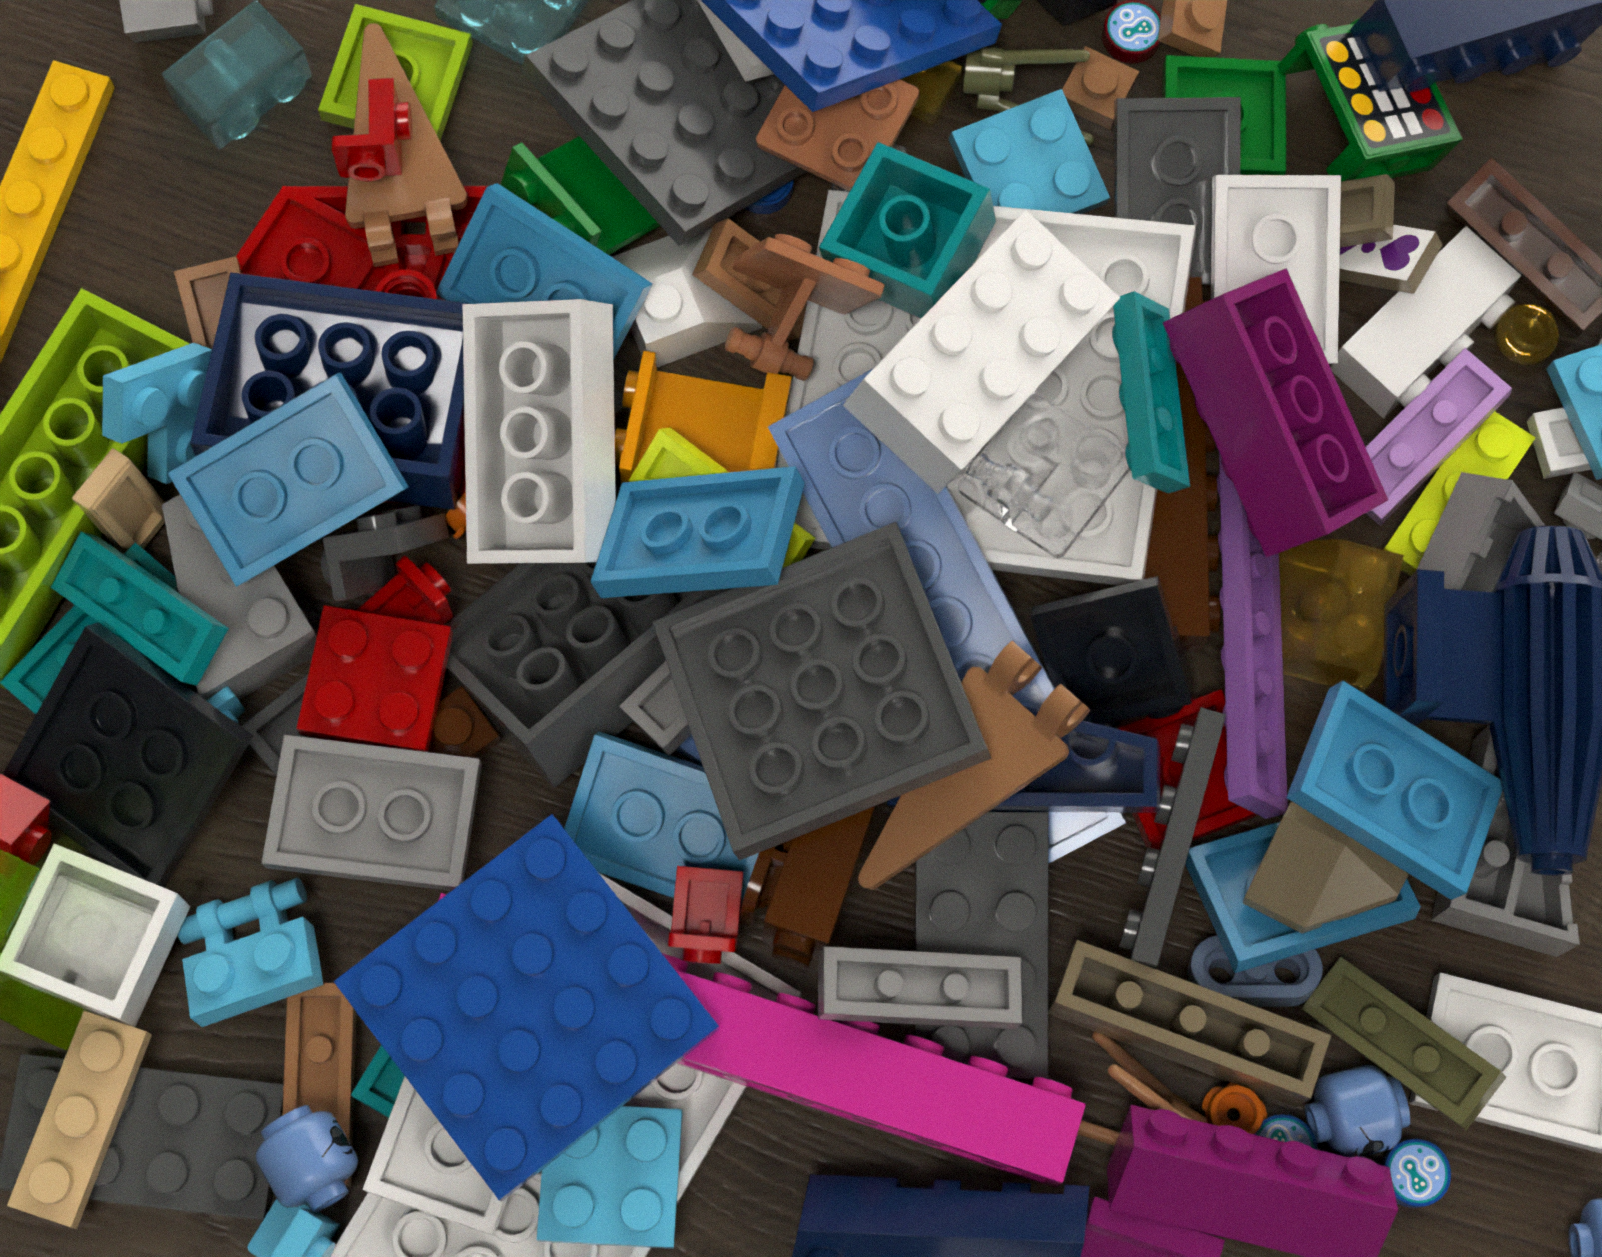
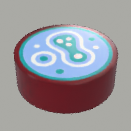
M1126 0L1116 4L1108 12L1102 30V41L1105 49L1112 57L1125 63H1141L1150 59L1157 52L1161 43L1158 41L1161 15L1153 6L1140 0Z

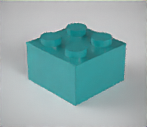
M877 142L819 246L822 258L833 262L835 258H843L867 267L870 270L869 278L885 284L882 296L877 300L922 318L973 265L994 227L996 218L990 189Z

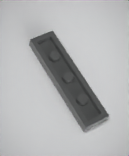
M1201 707L1193 726L1181 723L1171 761L1182 764L1177 786L1172 787L1164 784L1160 796V813H1156L1154 818L1155 823L1165 825L1159 849L1147 846L1136 883L1148 887L1142 912L1129 909L1119 947L1131 950L1130 960L1154 969L1158 965L1226 714Z

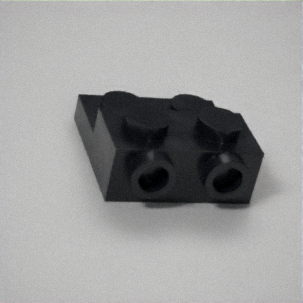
M1159 576L1032 607L1030 617L1049 678L1055 688L1062 684L1090 709V712L1083 721L1114 728L1124 719L1146 715L1151 719L1165 718L1178 713L1185 705L1192 704L1193 680L1177 626L1173 627Z

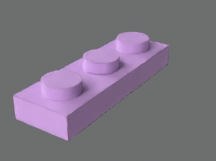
M1466 348L1365 447L1388 498V501L1366 513L1379 526L1511 394L1512 387Z

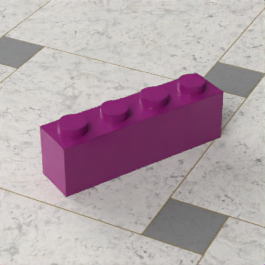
M1130 1105L1107 1165L1109 1210L1304 1257H1378L1398 1212L1390 1167L1378 1165L1364 1157L1349 1158L1316 1150L1298 1141L1283 1142L1250 1134L1241 1128L1231 1125L1217 1126L1184 1118L1175 1112L1165 1109L1151 1110Z

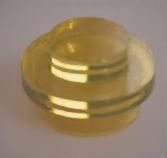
M1523 304L1512 307L1501 317L1496 327L1495 337L1500 351L1508 359L1522 365H1534L1546 360L1555 350L1559 339V331L1554 317L1548 310L1534 304Z

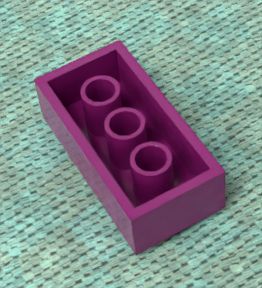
M1287 268L1224 293L1162 322L1170 339L1171 352L1183 368L1195 395L1197 411L1210 429L1221 454L1223 470L1236 488L1247 513L1249 529L1253 536L1259 540L1266 558L1327 535L1388 501L1384 488Z

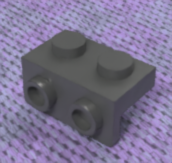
M411 505L383 510L382 513L357 517V528L323 537L325 549L321 557L323 577L332 588L333 598L336 602L350 600L381 589L396 576L392 554L402 553L449 538L445 513L422 516L420 505Z

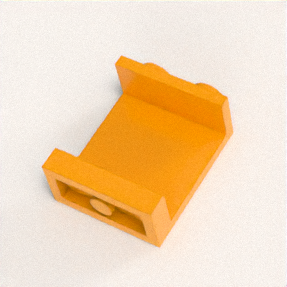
M643 351L639 372L629 370L625 381L622 406L631 408L627 430L617 428L615 431V466H619L621 484L629 482L628 480L658 430L670 427L728 472L776 468L779 447L768 426L786 416L792 377L767 372L764 389L657 371L656 353Z

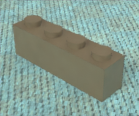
M1076 940L1067 954L1048 1008V1014L1224 1081L1249 1088L1256 1093L1293 1107H1297L1311 1099L1331 1035L1079 940Z

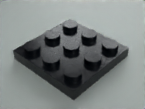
M97 622L85 626L3 775L50 800L48 822L103 863L165 888L253 735Z

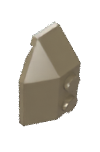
M1291 801L1244 897L1243 904L1303 934L1320 928L1323 923L1348 918L1396 901L1409 874Z

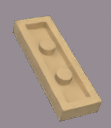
M83 1011L7 1206L74 1229L78 1228L152 1034Z

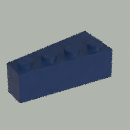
M1376 0L1352 26L1350 31L1379 92L1405 87L1408 92H1416L1438 81L1454 79L1455 83L1460 84L1471 81L1488 72L1501 71L1503 75H1510L1533 64L1547 62L1550 67L1562 65L1575 58L1582 51L1581 44L1602 25V0Z
M1024 706V707H1026L1034 716L1037 715V713H1038L1039 710H1036L1035 708H1031V707ZM1082 721L1076 728L1061 738L1069 748V755L1065 760L989 811L1160 813L1159 742L1155 738ZM900 796L888 800L887 805L894 809Z
M810 1174L792 1257H1080L1085 1241L1090 1186L1065 1185L1064 1194L1031 1193L1030 1183L1003 1182L1002 1192L962 1190L961 1181L935 1179L934 1185L925 1188H904L901 1186L898 1178Z

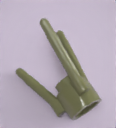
M984 47L967 54L963 93L978 95L977 109L1003 112L1019 106L1016 103L1000 98L1001 91L1011 93L1013 91L1016 65L1086 62L1090 58V53L1087 50L1073 49L1005 50L1004 48ZM1080 130L1088 146L1092 145L1095 141L1094 136Z

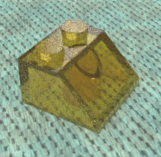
M1342 539L1311 540L1280 552L1279 573L1283 674L1332 687L1341 681H1345L1363 693L1379 673L1384 649V604L1396 593L1404 555Z

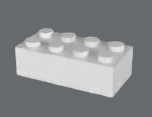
M1025 210L875 366L843 406L939 494L1120 297Z
M583 299L462 304L467 564L597 562L616 503L613 305Z

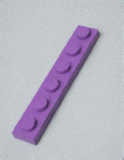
M1219 452L1220 473L1217 477V490L1220 496L1221 530L1218 534V543L1222 554L1223 587L1220 590V604L1224 620V646L1221 650V660L1225 670L1226 704L1223 708V714H1226L1224 726L1227 734V766L1224 771V780L1228 790L1229 801L1267 819L1285 814L1288 808V799L1286 798L1287 771L1279 553L1266 558L1259 540L1251 533L1247 523V513L1233 482L1223 470L1221 454Z

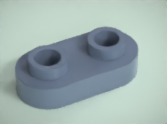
M1212 936L1202 941L1194 950L1188 965L1187 976L1188 981L1255 1007H1291L1300 1005L1310 998L1321 980L1323 967L1321 958L1314 949L1234 973L1218 936ZM1212 968H1222L1229 973L1231 981L1227 983L1216 982L1210 976L1209 970ZM1286 968L1294 974L1296 981L1293 983H1283L1276 977L1274 970Z

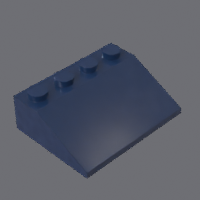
M230 272L190 441L195 457L335 374L341 373L409 486L386 501L455 510L465 461L462 304L468 303Z

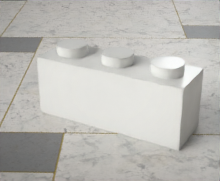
M1466 226L1437 254L1414 294L1399 291L1341 347L1338 353V364H1332L1330 367L1332 372L1384 419L1399 403L1406 407L1416 396H1419L1431 382L1427 376L1440 363L1446 367L1464 348L1469 350L1474 341L1468 335L1481 322L1491 329L1510 310L1515 301L1508 294L1521 277V274Z

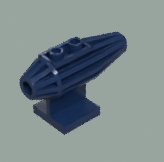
M1539 526L1519 532L1492 592L1444 589V571L1417 569L1384 604L1383 706L1415 726L1424 719L1490 724V732L1517 859L1522 862L1531 863V873L1537 875H1570L1573 873V864L1582 863L1587 860L1602 786V571L1584 532L1565 526Z

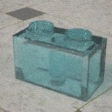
M257 0L251 2L161 73L173 102L219 150L231 140L242 139L251 133L257 126L261 116L279 102L285 103L296 97L304 88L306 80L312 76L303 47Z

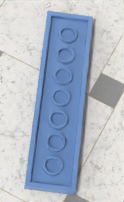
M873 369L768 426L788 466H796L804 480L803 494L831 547L833 548L896 522L960 681L962 682L967 671L972 667H980L988 673L998 654L1007 644L1013 641L1039 663L1042 668L1028 685L1012 696L1023 706L1039 710L1055 687L947 485L937 494L843 406L862 380ZM1048 812V864L1125 824L1127 821L1123 813Z

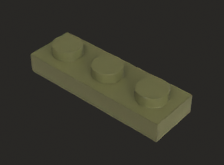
M1342 957L1338 959L1301 1008L1307 1015L1465 1131H1467L1506 1079L1502 1071Z

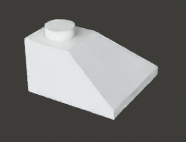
M713 227L680 246L670 236H666L612 256L615 260L653 283L630 329L641 356L643 351L656 353L657 367L726 342L730 330L734 327L742 329L747 334L762 328L760 323L692 275Z

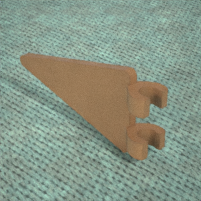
M371 23L364 29L353 135L369 134L368 79L394 78L399 102L410 103L412 140H402V175L384 176L379 180L368 182L359 181L352 177L349 178L345 211L346 221L354 229L365 227L367 243L374 267L399 263L391 222L427 216L435 256L453 253L456 251L459 243L452 211L466 207L468 203L467 193L381 26Z
M1013 641L1007 644L998 654L988 673L980 667L970 668L961 683L992 759L901 795L858 875L859 884L869 890L878 888L1065 760L1069 755V748L1061 738L1076 728L1090 712V709L1060 684L1049 694L1037 715L1034 716L1012 695L1028 685L1039 673L1042 666Z

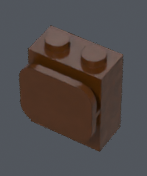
M876 806L759 852L742 902L741 923L754 927L760 910L767 906L763 927V944L774 947L771 954L774 958L794 966L808 968L811 960L818 962V953L824 946H831L873 822Z

